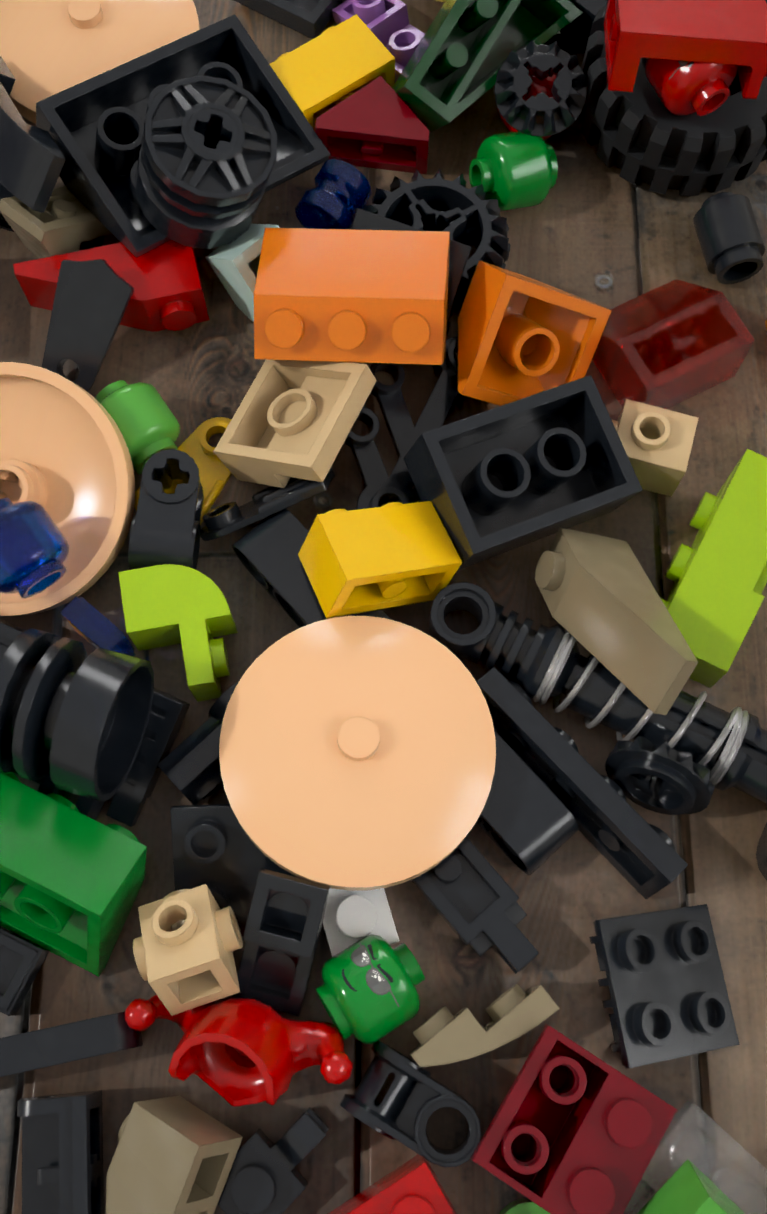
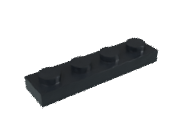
M495 667L477 681L487 702L494 730L565 805L577 821L579 831L645 899H648L672 883L688 864L675 852V846L669 836L660 828L648 824L626 802L625 794L618 784L609 777L600 775L578 753L574 740L562 729L553 727L532 706L530 697L519 684L512 680H507Z

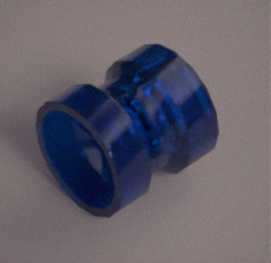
M330 159L325 161L314 178L315 189L307 190L295 207L296 217L304 228L350 229L353 225L352 214L357 212V208L363 209V206L371 197V186L361 171L342 160Z

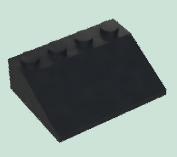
M235 14L36 103V127L50 133L66 159L59 175L60 179L67 189L136 258L171 240L162 235L144 216L136 196V170L139 152L142 147L145 115L156 94L175 80L198 75L227 79L249 91L268 111L277 133V159L265 187V192L329 159V151Z

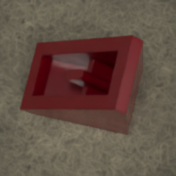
M379 76L317 117L315 132L330 153L329 159L325 163L415 173L417 169L420 174L427 175L430 131L382 76Z

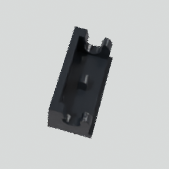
M102 1090L21 1098L17 1101V1116L22 1117V1214H104Z

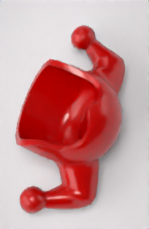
M156 994L149 1000L135 999L125 1010V1021L129 1028L145 1031L156 1019H167L177 1023L185 1034L181 1038L171 1059L168 1069L171 1077L185 1081L191 1074H196L232 1106L257 1104L263 1101L274 1106L278 1098L288 1090L292 1076L296 1072L313 1065H321L320 1072L327 1083L337 1085L350 1078L353 1068L351 1060L344 1052L343 1037L334 1024L322 1021L286 1019L271 1006L256 999L231 998L225 1001L219 999L171 1016Z

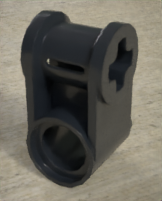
M176 449L162 450L152 455L145 463L142 471L137 513L132 522L129 538L128 564L130 570L163 564L183 565L195 570L197 569L200 549V521L204 496L203 487L200 483L199 468L194 459L185 452ZM173 480H183L182 484H177L174 494L164 492V489H170Z
M380 1040L373 1043L371 1049L375 1056L355 1092L353 1094H345L339 1103L340 1106L372 1129L392 1140H398L433 1164L441 1167H457L467 1162L474 1154L481 1138L480 1121L472 1105L462 1096L432 1078L429 1071L419 1067L417 1063ZM394 1073L395 1079L381 1104H377L376 1098L389 1074ZM442 1107H452L459 1110L468 1121L466 1139L454 1149L437 1147L430 1141L426 1131L428 1118L434 1111Z

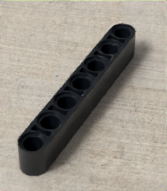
M285 508L266 517L235 542L232 548L250 574L297 626L301 628L329 618L325 617L298 556L309 531ZM382 609L344 615L390 619ZM494 730L496 740L495 772L489 796L476 823L519 869L527 875H531L579 830V825L565 805Z

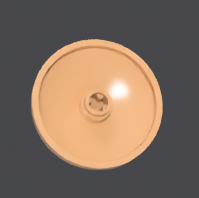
M0 0V56L16 79L9 97L19 113L27 120L36 124L37 102L200 30L197 10L193 0Z
M0 362V616H20L48 611L66 604L87 591L106 573L123 547L130 529L135 504V477L129 449L120 429L107 410L90 393L65 377L45 368L25 363Z
M372 616L335 617L311 623L285 635L256 658L243 674L228 702L222 721L219 743L220 771L227 798L237 820L250 840L266 857L298 878L330 886L332 889L368 891L402 884L424 874L446 859L463 842L479 818L491 790L496 762L495 732L487 702L479 685L460 659L443 644L414 627L394 620Z

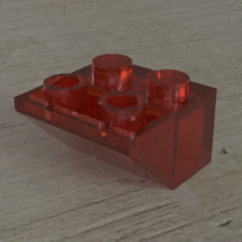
M675 279L610 309L612 310L592 360L622 407L625 400L629 399L668 409L735 377L755 339L723 292Z

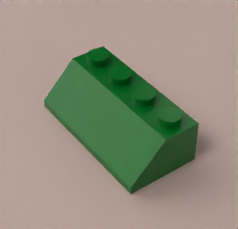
M0 772V925L99 977L108 963L143 884L147 846L141 844L132 832L120 825H104L80 813L77 807L63 796L54 793L44 795L22 784L12 772Z

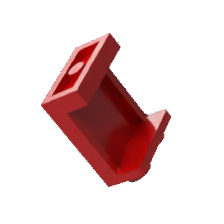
M608 0L604 19L608 90L633 92L640 59L654 58L738 65L743 99H757L763 78L767 77V3L765 0Z

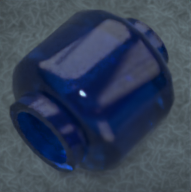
M9 498L0 499V593H18L21 598H29L53 585L66 573V567L63 563L68 557L69 544L41 504L33 501L13 504Z

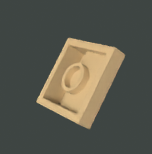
M265 360L213 452L235 478L240 481L285 488L290 477L323 482L377 380L367 364L329 361Z

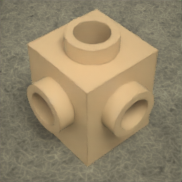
M207 884L192 889L176 890L167 894L163 899L138 907L142 936L133 939V953L136 965L143 980H148V983L171 1016L240 992L233 951L243 947L239 925L230 906L220 909Z

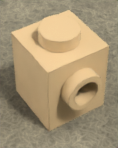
M629 399L625 400L617 421L612 420L642 489L672 497L686 473L699 417Z

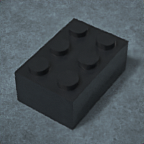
M591 375L421 433L403 458L421 501L432 502L462 560L458 570L555 534L560 527L568 529L613 512L643 491Z

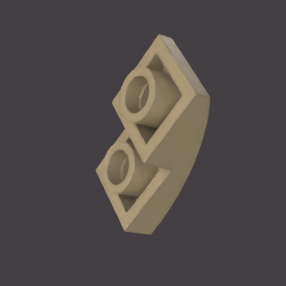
M516 983L485 1009L492 1019L485 1027L479 1024L468 1008L463 1007L456 1014L452 1015L446 1005L443 1006L412 1032L420 1044L409 1053L419 1067L446 1065L467 1060L493 1051L519 1038L541 1024L560 1008L542 985L532 986L524 992Z

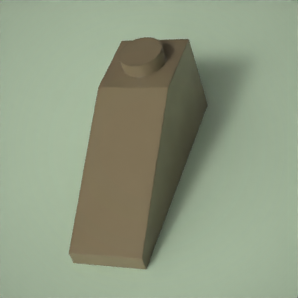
M560 527L549 550L541 554L537 562L534 578L552 617L653 713L667 715L697 666L698 661L627 541Z
M180 1095L134 1102L129 1115L120 1127L118 1145L107 1172L106 1214H214L243 1137Z

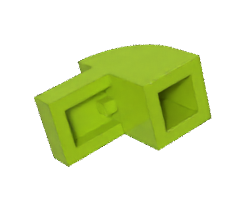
M163 564L118 572L126 633L138 651L182 643L187 684L196 701L219 698L222 695L219 677L230 676V667L224 638L213 639V637L238 633L227 600L219 587L205 574L183 565Z

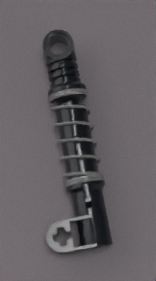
M467 582L453 583L445 587L433 600L429 620L430 636L447 647L458 659H467L478 664L480 659L483 658L487 660L484 668L491 670L496 664L502 667L500 673L505 678H507L509 672L517 674L514 682L521 685L530 699L534 700V702L539 701L540 705H543L549 697L554 696V712H561L567 707L584 715L585 725L589 729L600 723L615 730L617 740L630 741L632 739L635 740L639 736L647 738L653 744L662 745L667 741L670 748L678 752L689 751L692 754V762L704 765L710 770L709 781L715 788L724 791L734 787L767 803V730L762 729L758 717L748 713L747 710L742 711L741 707H736L729 713L705 702L707 697L706 691L701 692L697 698L681 690L667 715L655 714L591 653L588 658L580 655L576 639L560 624L552 627L541 624L539 630L536 631L531 628L534 620L526 617L524 623L521 624L516 621L519 613L513 610L508 617L502 615L504 606L494 602L488 592L478 585ZM455 610L468 611L475 616L479 627L469 634L455 633L448 628L444 618ZM561 693L567 695L564 701L559 705ZM767 822L756 851L758 868L766 880Z

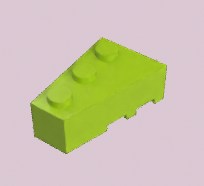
M749 449L745 451L716 496L708 492L704 493L689 524L699 529L691 547L683 543L679 546L665 575L666 578L675 583L667 600L661 598L698 661L689 678L709 688L728 672L765 598L761 594L767 583V457Z

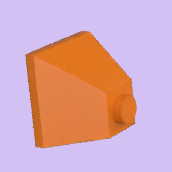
M479 260L458 316V392L464 396L502 406L584 378L612 310L530 277Z

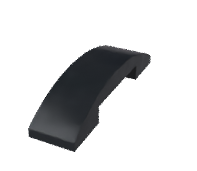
M0 56V183L29 208L44 213L66 159L48 131L29 125L23 120L9 97L16 79Z

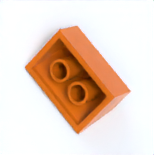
M265 228L254 290V359L442 365L446 357L450 232Z

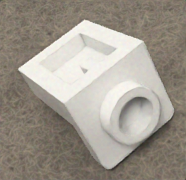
M384 888L368 891L329 889L323 926L332 957L371 934L381 936L390 945L399 942Z

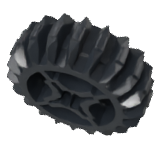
M439 168L432 179H424L416 169L410 183H406L394 176L393 182L390 184V191L376 188L372 204L364 205L363 210L424 231L450 232V240L468 246L474 244L476 252L467 260L450 311L449 320L453 315L455 306L460 309L462 308L479 260L505 269V261H508L510 253L509 238H507L509 227L507 218L500 216L498 199L485 200L486 193L484 192L483 184L468 189L466 188L463 173L454 181L445 180Z

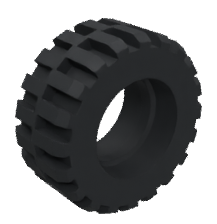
M607 0L606 6L599 9L593 21L581 69L584 74L588 75L586 102L579 115L581 120H583L581 130L587 142L591 146L598 143L596 155L608 168L615 164L621 169L620 177L633 185L639 180L651 185L649 189L651 192L666 194L667 189L679 190V196H698L704 187L708 188L709 193H715L730 188L734 179L735 181H742L753 174L760 162L767 160V77L763 78L756 100L743 99L737 69V75L729 86L730 96L718 109L704 116H699L696 112L678 116L671 113L665 107L646 77L645 64L647 58L640 59L633 92L608 90L604 36Z

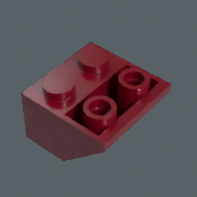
M546 1025L471 1159L550 1214H623L677 1109L551 1026Z

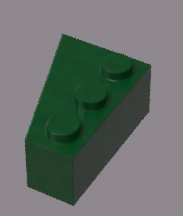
M446 0L392 89L431 133L451 122L495 85L498 70H500L511 51L517 52L525 48L532 40L537 45H543L583 12L569 0Z

